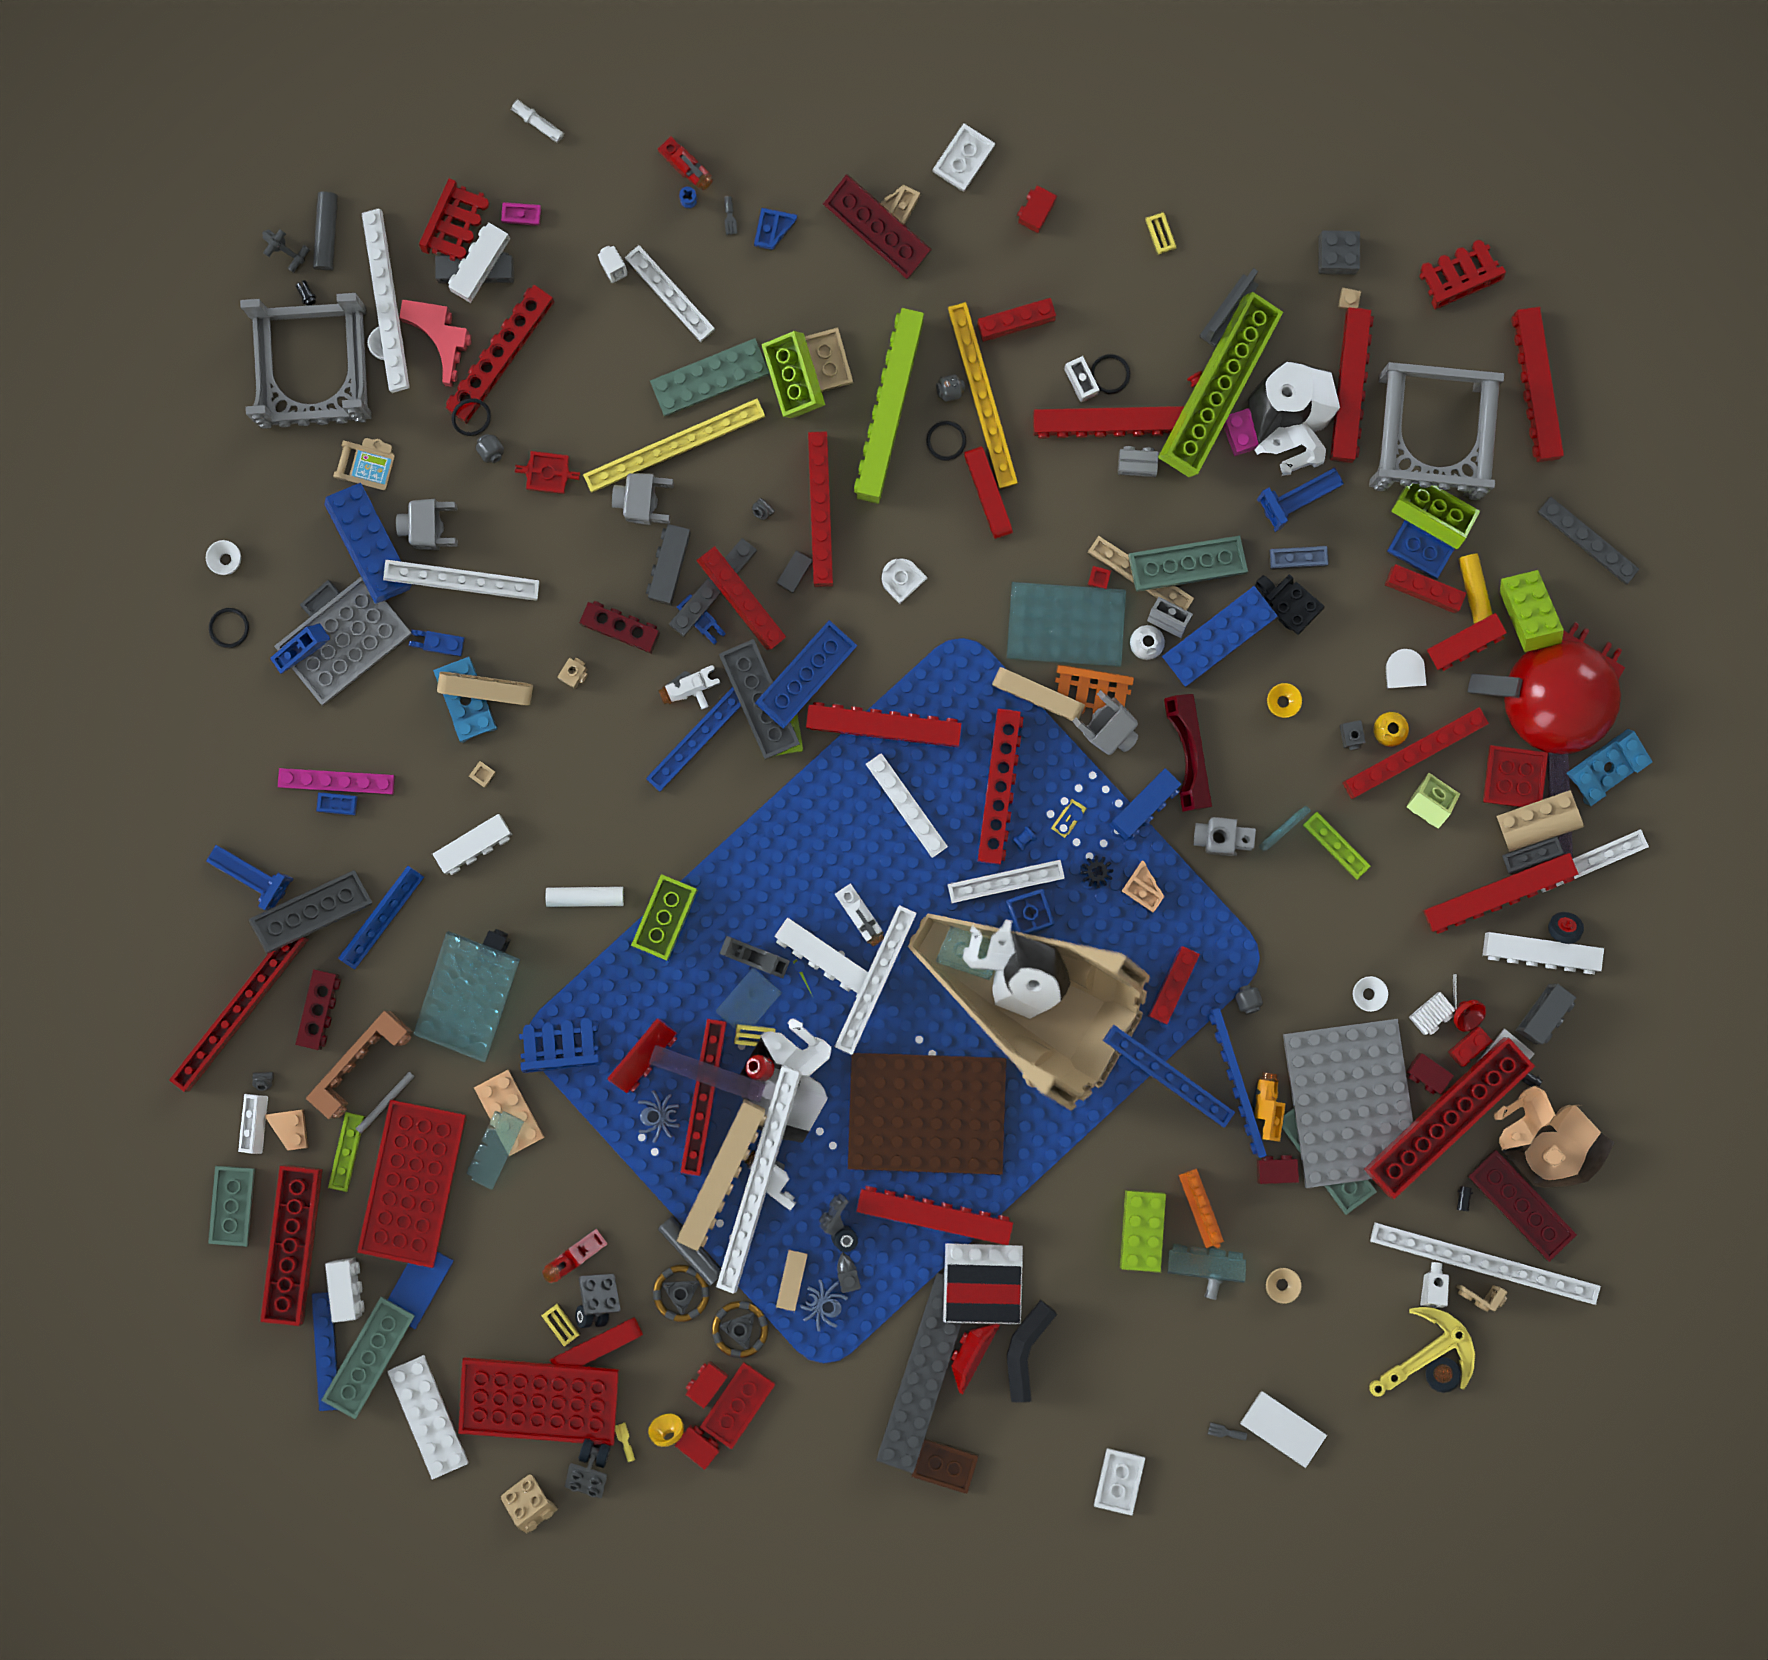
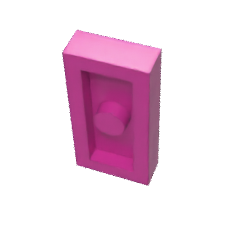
M503 202L502 223L540 226L541 205Z

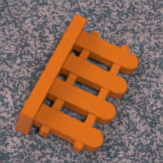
M1059 664L1057 665L1056 672L1060 673V678L1056 677L1055 682L1059 683L1057 692L1067 697L1070 685L1077 686L1075 700L1083 703L1085 708H1093V714L1098 708L1106 705L1097 695L1100 690L1106 695L1108 691L1115 692L1114 698L1125 707L1127 694L1131 695L1128 685H1133L1134 677ZM1072 675L1079 676V680H1071ZM1097 679L1098 682L1097 684L1090 683V680ZM1109 682L1117 683L1116 687L1109 686ZM1089 688L1096 689L1094 703L1087 702Z
M1197 1168L1179 1174L1180 1182L1205 1248L1211 1246L1221 1247L1220 1243L1224 1242Z

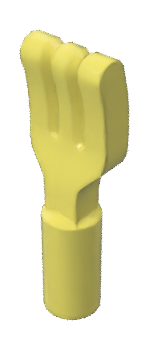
M626 1423L616 1425L615 1432L617 1438L624 1445L623 1449L627 1461L631 1462L635 1460V1457L628 1442L629 1432Z

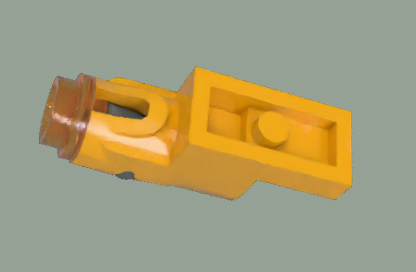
M1262 1072V1077L1258 1079L1252 1106L1255 1108L1254 1117L1265 1120L1262 1139L1280 1142L1286 1103L1276 1102L1278 1098V1075Z

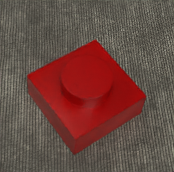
M1093 566L1088 585L1106 590L1111 570Z

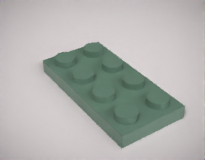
M215 1166L208 1244L249 1246L255 1168Z

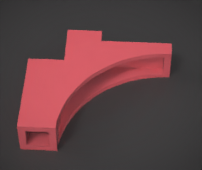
M402 299L400 320L402 323H407L420 329L436 344L443 366L442 382L445 386L453 387V382L457 381L458 371H455L456 364H459L461 359V352L459 350H467V346L471 344V335H469L466 328L448 326L452 321V313H450L447 306Z

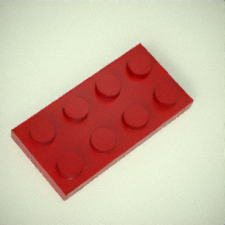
M743 1362L699 1428L732 1450L776 1383Z

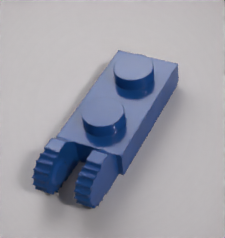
M691 594L677 606L679 611L690 600ZM707 611L694 625L714 645L717 643L716 638L708 632L712 626L719 635H726L717 624V621Z
M411 629L412 635L425 637L424 644L417 641H409L408 646L422 648L425 651L462 656L464 637Z

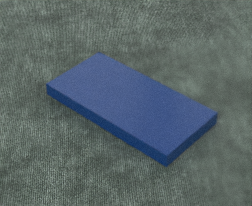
M438 1251L434 1268L408 1263L388 1298L392 1303L415 1315L410 1324V1327L416 1329L454 1262V1260Z

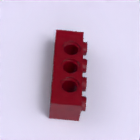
M594 601L593 604L587 603L579 622L581 626L652 654L660 635L659 630H656L657 626L648 622L646 625L639 623L640 619L631 615L628 618L621 615V611L611 608V611L604 608L605 605ZM600 615H607L608 620L606 623L601 624L598 622ZM624 622L626 626L624 630L618 631L616 630V624ZM636 629L643 630V635L640 638L633 636V632Z
M313 969L295 1045L315 1050H321L322 1047H325L327 1042L326 1029L330 1027L332 1017H329L330 1012L336 1004L334 995L335 991L339 990L341 979H338V974ZM322 986H326L328 989V994L325 997H322L319 993ZM317 1005L323 1007V1013L320 1016L315 1013ZM314 1023L319 1027V1031L315 1035L310 1030Z

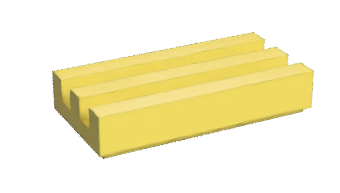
M1164 212L1146 218L1157 254L1176 249V244ZM1158 218L1162 220L1170 242L1169 246H1167ZM1153 220L1157 228L1163 248L1160 247L1158 238L1156 236L1153 224L1151 222Z
M1073 799L1070 800V804L1067 807H1065L1061 815L1058 817L1056 822L1051 827L1052 830H1054L1064 838L1067 835H1069V833L1072 831V829L1078 822L1074 820L1069 827V831L1066 834L1059 833L1058 829L1055 828L1058 822L1065 814V812L1070 807V805L1074 803L1076 806L1082 809L1081 811L1083 813L1087 809L1082 804L1074 801Z
M737 1024L734 1044L756 1046L758 1041L740 1040L739 1037L760 1039L761 1035L740 1033V1029L760 1032H775L776 1029Z
M558 1303L541 1315L564 1347L580 1335ZM554 1310H557V1312H558V1313L560 1314V1316L563 1318V1320L565 1321V1323L568 1325V1327H569V1328L571 1329V1331L574 1333L573 1336L569 1333V1331L566 1329V1327L564 1326V1324L561 1322V1320H560V1319L558 1318V1316L555 1314ZM549 1314H551V1316L557 1322L559 1327L565 1333V1335L568 1338L567 1340L563 1338L558 1329L549 1319Z

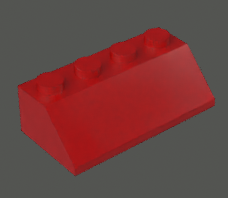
M657 1018L607 1079L625 1093L634 1092L640 1085L638 1082L642 1076L646 1078L653 1068L650 1066L654 1061L658 1063L665 1055L664 1049L667 1046L671 1048L677 1041L675 1036L678 1033L664 1021Z

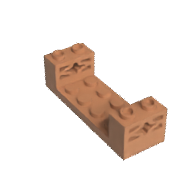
M384 1011L306 1099L328 1119L340 1118L347 1111L345 1107L349 1103L332 1088H336L343 1081L341 1077L346 1073L349 1074L355 1068L357 1059L365 1057L369 1052L367 1048L371 1044L375 1045L382 1036L393 1046H405L411 1040L413 1031L391 1011Z

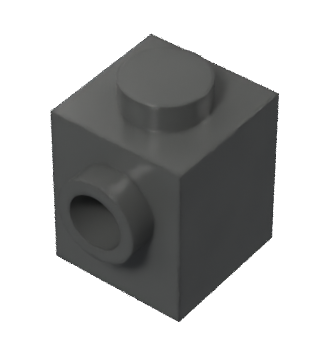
M1361 720L1340 725L1344 748L1349 747L1350 750H1356L1366 743Z

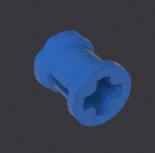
M684 187L680 190L679 198L682 206L693 208L697 204L695 190L692 187ZM686 195L689 196V197L691 196L692 199H691V200H689L688 198L685 199V196H686Z
M1026 826L1024 831L1017 837H1013L1012 840L1021 851H1024V847L1031 841H1036L1037 837Z

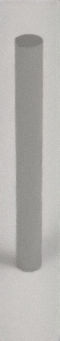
M408 1072L358 1125L356 1130L362 1134L389 1105L390 1100H393L415 1076Z

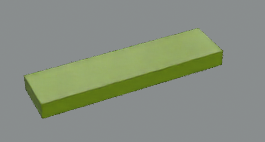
M1315 812L1303 824L1356 880L1371 867L1318 812Z
M345 1112L328 1185L330 1189L348 1192L361 1133L356 1128L365 1119V1116Z

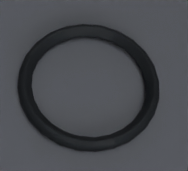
M1107 354L1095 360L1091 367V373L1095 380L1094 371L1100 361L1107 358L1119 360L1126 369L1125 382L1119 388L1107 390L1096 382L1101 392L1113 394L1127 386L1130 380V368L1127 362L1120 356Z
M476 398L461 401L452 412L451 420L453 427L457 432L466 436L482 433L491 421V411L488 405ZM470 402L481 404L487 412V420L484 426L474 432L461 430L455 420L459 408Z
M952 421L936 423L927 434L926 443L928 450L934 457L940 460L957 458L966 447L964 430ZM941 425H952L962 435V446L952 456H941L931 447V434Z
M224 608L217 611L209 622V634L212 640L224 648L240 645L246 639L249 632L246 616L234 608ZM224 612L237 613L245 624V632L242 638L232 644L220 642L213 633L215 619Z

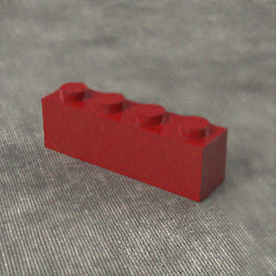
M1047 298L979 318L977 326L982 342L1053 322L1056 319V313L1051 298Z
M1397 564L1391 568L1385 582V586L1452 613L1460 611L1466 596V592Z
M1494 613L1430 647L1427 651L1437 670L1442 668L1445 671L1453 666L1452 662L1458 659L1462 662L1471 657L1469 653L1475 650L1477 653L1488 648L1486 644L1492 641L1495 644L1505 639L1504 635L1507 632L1497 614Z
M1180 946L1148 1017L1163 1024H1168L1198 960L1199 953Z

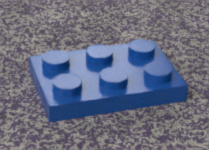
M1404 520L1386 552L1437 580L1455 548Z

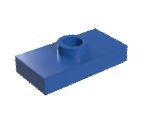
M318 792L316 811L356 816L358 796Z

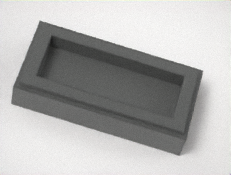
M796 550L777 584L794 593L813 560Z
M327 580L305 599L300 606L311 617L339 595L340 592Z

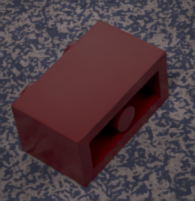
M1418 1053L1406 1071L1410 1075L1408 1077L1416 1084L1419 1082L1426 1086L1424 1089L1432 1095L1435 1093L1441 1095L1454 1076L1423 1053Z
M1281 1155V1159H1273V1156L1262 1157V1160H1257L1258 1183H1299L1298 1159L1293 1158L1292 1155Z

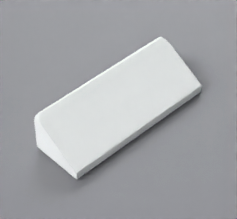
M244 1094L238 1152L262 1154L268 1096Z

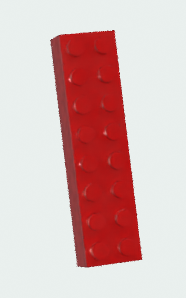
M281 1165L279 1167L260 1322L293 1326L304 1324L323 1169Z

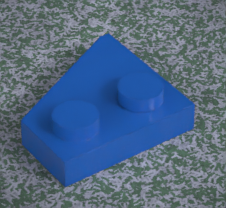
M761 208L754 246L773 250L796 222L797 215Z

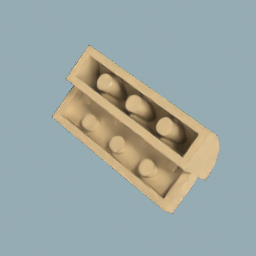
M1571 790L1497 816L1509 852L1584 827Z

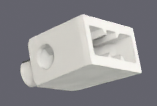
M1432 1262L1431 1273L1424 1274L1420 1306L1439 1309L1447 1306L1449 1275L1442 1274L1443 1263Z

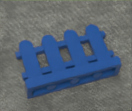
M587 1018L581 1021V1028H573V1024L568 1020L561 1024V1030H554V1026L551 1023L543 1024L542 1032L536 1033L532 1025L524 1026L523 1034H519V1039L524 1041V1053L521 1054V1059H525V1062L520 1063L521 1071L523 1073L600 1065V1057L598 1054L595 1055V1051H599L598 1045L594 1046L593 1032H597V1027L593 1026L591 1020ZM581 1033L582 1047L575 1048L574 1034ZM562 1035L563 1049L556 1050L555 1036ZM543 1037L544 1051L537 1052L536 1038ZM576 1053H583V1056L576 1057ZM557 1055H563L564 1058H558V1059H557L556 1056H557ZM544 1057V1060L537 1061V1058Z

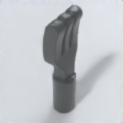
M724 197L727 218L725 219L726 235L737 234L736 219L732 216V197Z
M1210 1422L1209 1435L1217 1437L1228 1435L1231 1438L1244 1441L1247 1439V1433L1227 1430L1223 1425Z

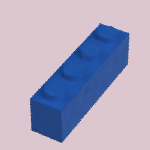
M1165 768L1110 825L1125 840L1129 837L1133 839L1141 831L1139 827L1143 823L1147 825L1154 818L1152 814L1156 810L1160 812L1167 805L1165 803L1167 798L1173 799L1180 792L1177 788L1181 783Z

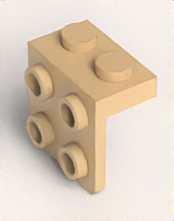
M1459 1284L1456 1285V1288L1459 1289V1295L1470 1301L1474 1299V1304L1486 1312L1489 1309L1495 1312L1498 1306L1501 1307L1507 1299L1505 1296L1507 1291L1495 1285L1492 1286L1484 1300Z
M530 1474L501 1496V1500L515 1525L525 1533L536 1529L538 1524L549 1519L558 1510L555 1504L545 1497L536 1479Z

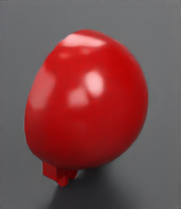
M1576 622L1568 633L1566 631L1563 632L1561 644L1528 651L1520 657L1508 676L1523 679L1519 698L1504 697L1506 713L1518 735L1532 747L1553 754L1577 753L1592 747L1603 739L1613 727L1620 711L1621 690L1619 678L1626 667L1616 661L1622 650L1620 648L1616 649L1612 658H1609L1606 654L1611 649L1612 644L1610 642L1606 643L1601 652L1583 642L1589 633V630L1586 628L1577 639L1573 636L1579 626Z

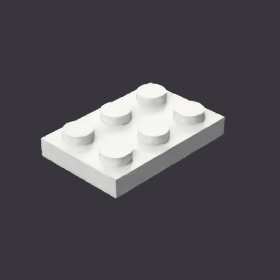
M963 123L933 168V172L965 192L995 147V143Z
M1107 1448L1094 1507L1132 1515L1145 1457Z

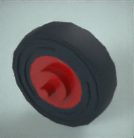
M1560 912L1552 916L1548 929L1550 935L1556 941L1572 944L1580 940L1584 932V924L1576 915L1569 912Z

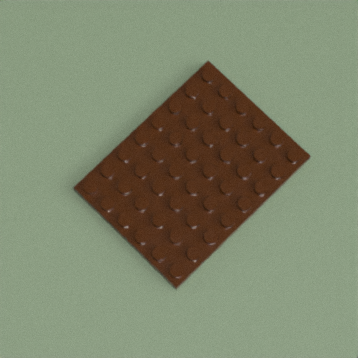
M853 1053L851 1060L848 1169L1003 1175L1006 1058Z

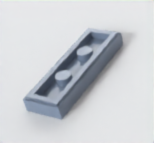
M1327 546L1269 550L1271 569L1328 566Z

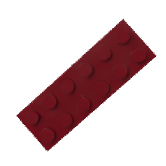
M848 174L843 177L823 203L825 207L906 279L911 277L932 250Z
M1494 1150L1467 1176L1547 1261L1550 1262L1577 1236L1497 1150Z

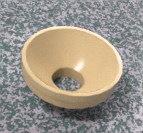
M1278 1268L1269 1274L1266 1280V1290L1274 1301L1282 1304L1290 1303L1301 1292V1280L1293 1270ZM1279 1279L1287 1281L1288 1285L1285 1290L1277 1288L1276 1284Z

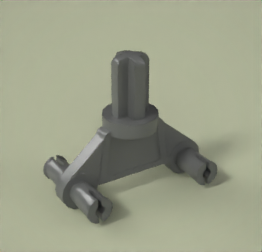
M269 229L262 232V238L268 242V246L263 252L265 255L270 257L273 251L278 252L282 250L294 258L289 267H287L293 273L300 263H304V258L310 251L308 247L303 245L299 253L296 254L285 246L284 236L286 233L279 229L276 234Z

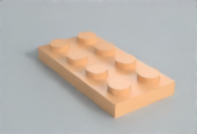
M509 1069L474 1087L509 1156L545 1138Z

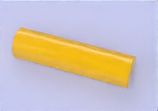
M1478 553L1459 558L1474 624L1493 614Z

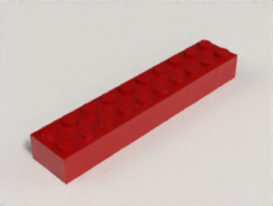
M1503 1037L1371 1161L1364 1170L1389 1198L1395 1199L1522 1080L1535 1065L1510 1038Z

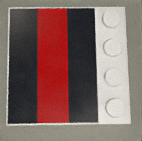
M945 1243L943 1322L1021 1324L1023 1246Z

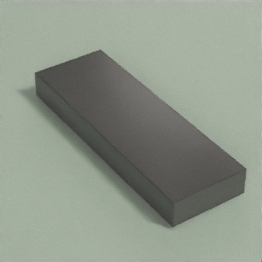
M1471 674L1467 692L1471 694L1519 698L1523 679Z
M1556 836L1504 854L1502 857L1508 873H1512L1564 855L1559 838Z

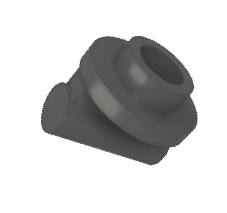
M762 497L752 506L754 515L761 520L766 519L775 512Z
M273 1072L253 1073L252 1085L260 1091L271 1088Z

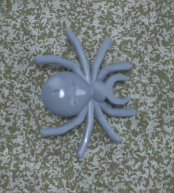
M652 1090L658 1107L655 1103L647 1100H639L638 1103L653 1106L645 1108L640 1114V1119L643 1124L647 1126L654 1125V1127L639 1130V1133H648L658 1127L656 1136L653 1139V1143H656L662 1127L669 1138L673 1136L669 1133L666 1126L680 1127V1124L669 1123L677 1120H671L669 1114L677 1112L675 1110H668L679 1108L680 1105L666 1106L668 1100L672 1097L669 1094L661 1107L655 1090Z
M819 1280L821 1295L816 1289L808 1287L809 1291L815 1293L809 1294V1296L814 1297V1302L809 1303L806 1301V1304L811 1307L800 1306L804 1310L814 1311L808 1317H805L804 1321L810 1320L817 1313L816 1326L818 1332L821 1330L820 1315L828 1325L837 1327V1324L830 1322L825 1315L834 1318L841 1313L840 1303L832 1298L848 1300V1297L842 1294L829 1295L839 1285V1282L834 1283L824 1295V1285L822 1280Z

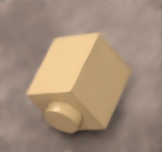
M569 658L558 675L559 680L576 689L579 683H583L588 676L586 673L587 668L584 667L585 663L578 658L574 660Z

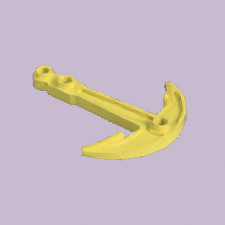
M1433 1307L1409 1309V1313L1422 1316L1434 1324L1437 1323L1444 1330V1334L1401 1365H1396L1381 1375L1379 1380L1372 1381L1369 1385L1370 1392L1376 1397L1382 1396L1386 1390L1393 1389L1405 1381L1409 1375L1453 1348H1456L1461 1359L1458 1360L1461 1372L1460 1388L1464 1389L1473 1374L1475 1351L1467 1329L1448 1312ZM1462 1332V1337L1456 1338V1333ZM1397 1375L1398 1379L1394 1382L1391 1381V1376ZM1376 1386H1381L1380 1392H1375Z

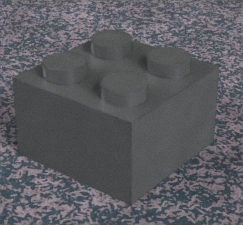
M1322 231L1319 235L1318 274L1356 275L1360 269V231Z

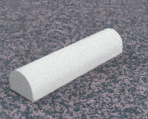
M624 887L546 888V907L624 906Z

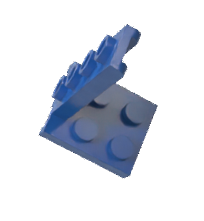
M1333 468L1278 497L1274 490L1271 491L1269 487L1262 491L1257 500L1263 506L1267 519H1270L1274 526L1273 530L1277 532L1288 522V514L1343 486L1344 482L1336 468Z
M215 845L206 862L261 893L258 907L266 911L276 907L280 898L282 899L285 895V890L289 883L294 880L292 877L282 873L274 874L271 877L218 845Z

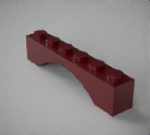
M1194 694L1175 695L1164 698L1167 718L1178 732L1185 753V777L1179 793L1182 812L1212 807Z

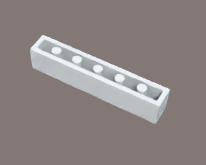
M787 917L774 936L777 938L776 943L783 948L789 946L793 949L792 954L800 959L805 957L809 960L808 965L816 970L820 967L825 971L824 976L832 981L836 978L842 982L839 986L848 992L852 989L857 993L855 996L857 997L868 972Z
M1487 932L1485 933L1482 956H1488V960L1499 961L1500 958L1507 959V963L1513 964L1524 961L1527 966L1538 967V963L1545 964V968L1557 969V966L1564 967V971L1576 972V969H1581L1584 974L1595 975V972L1602 970L1604 948Z

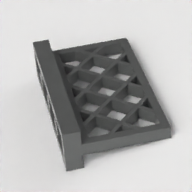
M1253 268L1248 276L1242 275L1201 332L1199 337L1213 347L1221 339L1243 296L1254 292L1259 284L1254 282L1258 273L1255 268Z

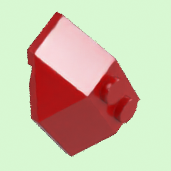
M990 1323L970 1329L968 1333H963L959 1341L962 1345L959 1350H954L950 1358L958 1390L962 1395L1000 1324Z

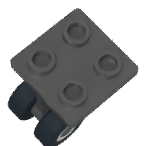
M839 1193L838 1196H834L831 1200L829 1211L822 1214L819 1220V1227L825 1233L832 1235V1242L840 1251L851 1252L858 1244V1237L850 1227L843 1225L840 1214L847 1205L848 1200Z
M615 1275L580 1276L578 1280L583 1305H579L575 1313L578 1327L589 1328L594 1321L596 1327L606 1326L609 1320V1313H617L621 1310Z
M586 1438L578 1460L584 1463L589 1461L588 1467L585 1468L570 1463L565 1487L575 1492L579 1491L588 1494L591 1497L602 1498L607 1474L592 1470L595 1460V1466L605 1467L611 1446L601 1444L599 1449L593 1447V1440Z

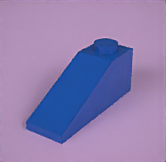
M320 623L307 626L270 659L280 674H282L321 648L330 640V637Z

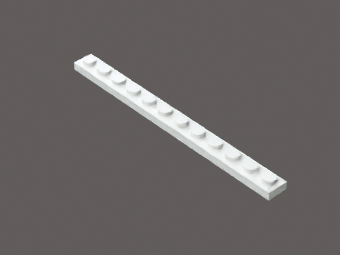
M782 1066L716 1286L733 1294L737 1292L802 1072L786 1066Z
M1374 1223L1370 1241L1594 1305H1596L1601 1287L1379 1223Z

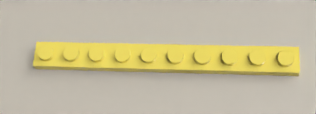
M758 398L589 471L583 474L591 493L626 478L630 473L643 471L765 417Z

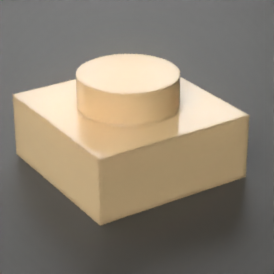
M1342 288L1338 308H1358L1361 291Z
M479 761L469 777L486 788L496 772Z

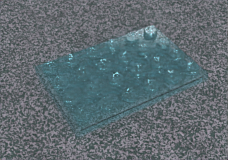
M1012 582L1007 659L1121 666L1126 590Z
M448 931L445 935L413 1035L485 1062L488 1058L520 959Z

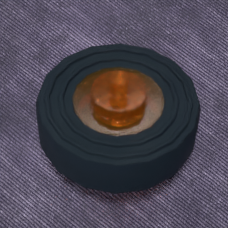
M1437 1358L1430 1362L1426 1369L1427 1382L1437 1392H1451L1460 1383V1368L1450 1358Z

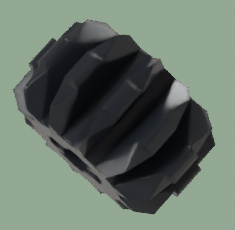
M1095 855L1094 863L1090 858H1087L1089 865L1082 864V867L1087 869V871H1081L1080 874H1087L1083 882L1090 879L1089 887H1092L1094 882H1096V888H1100V881L1106 886L1107 882L1104 878L1112 880V877L1107 875V873H1113L1114 871L1113 869L1106 868L1111 865V862L1103 864L1105 857H1102L1100 862H1098V856ZM1097 867H1099L1101 869L1100 872L1102 871V875H1098L1095 877L1093 875L1094 872H1092V869H1096Z

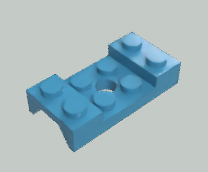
M470 657L433 670L437 682L439 672L477 676ZM443 694L461 743L482 733L497 730L487 700L471 698L469 705H462V696Z
M1627 729L1566 774L1578 786L1584 796V803L1593 806L1606 796L1605 792L1633 772H1640L1653 761L1635 731ZM1611 762V769L1605 772V764Z

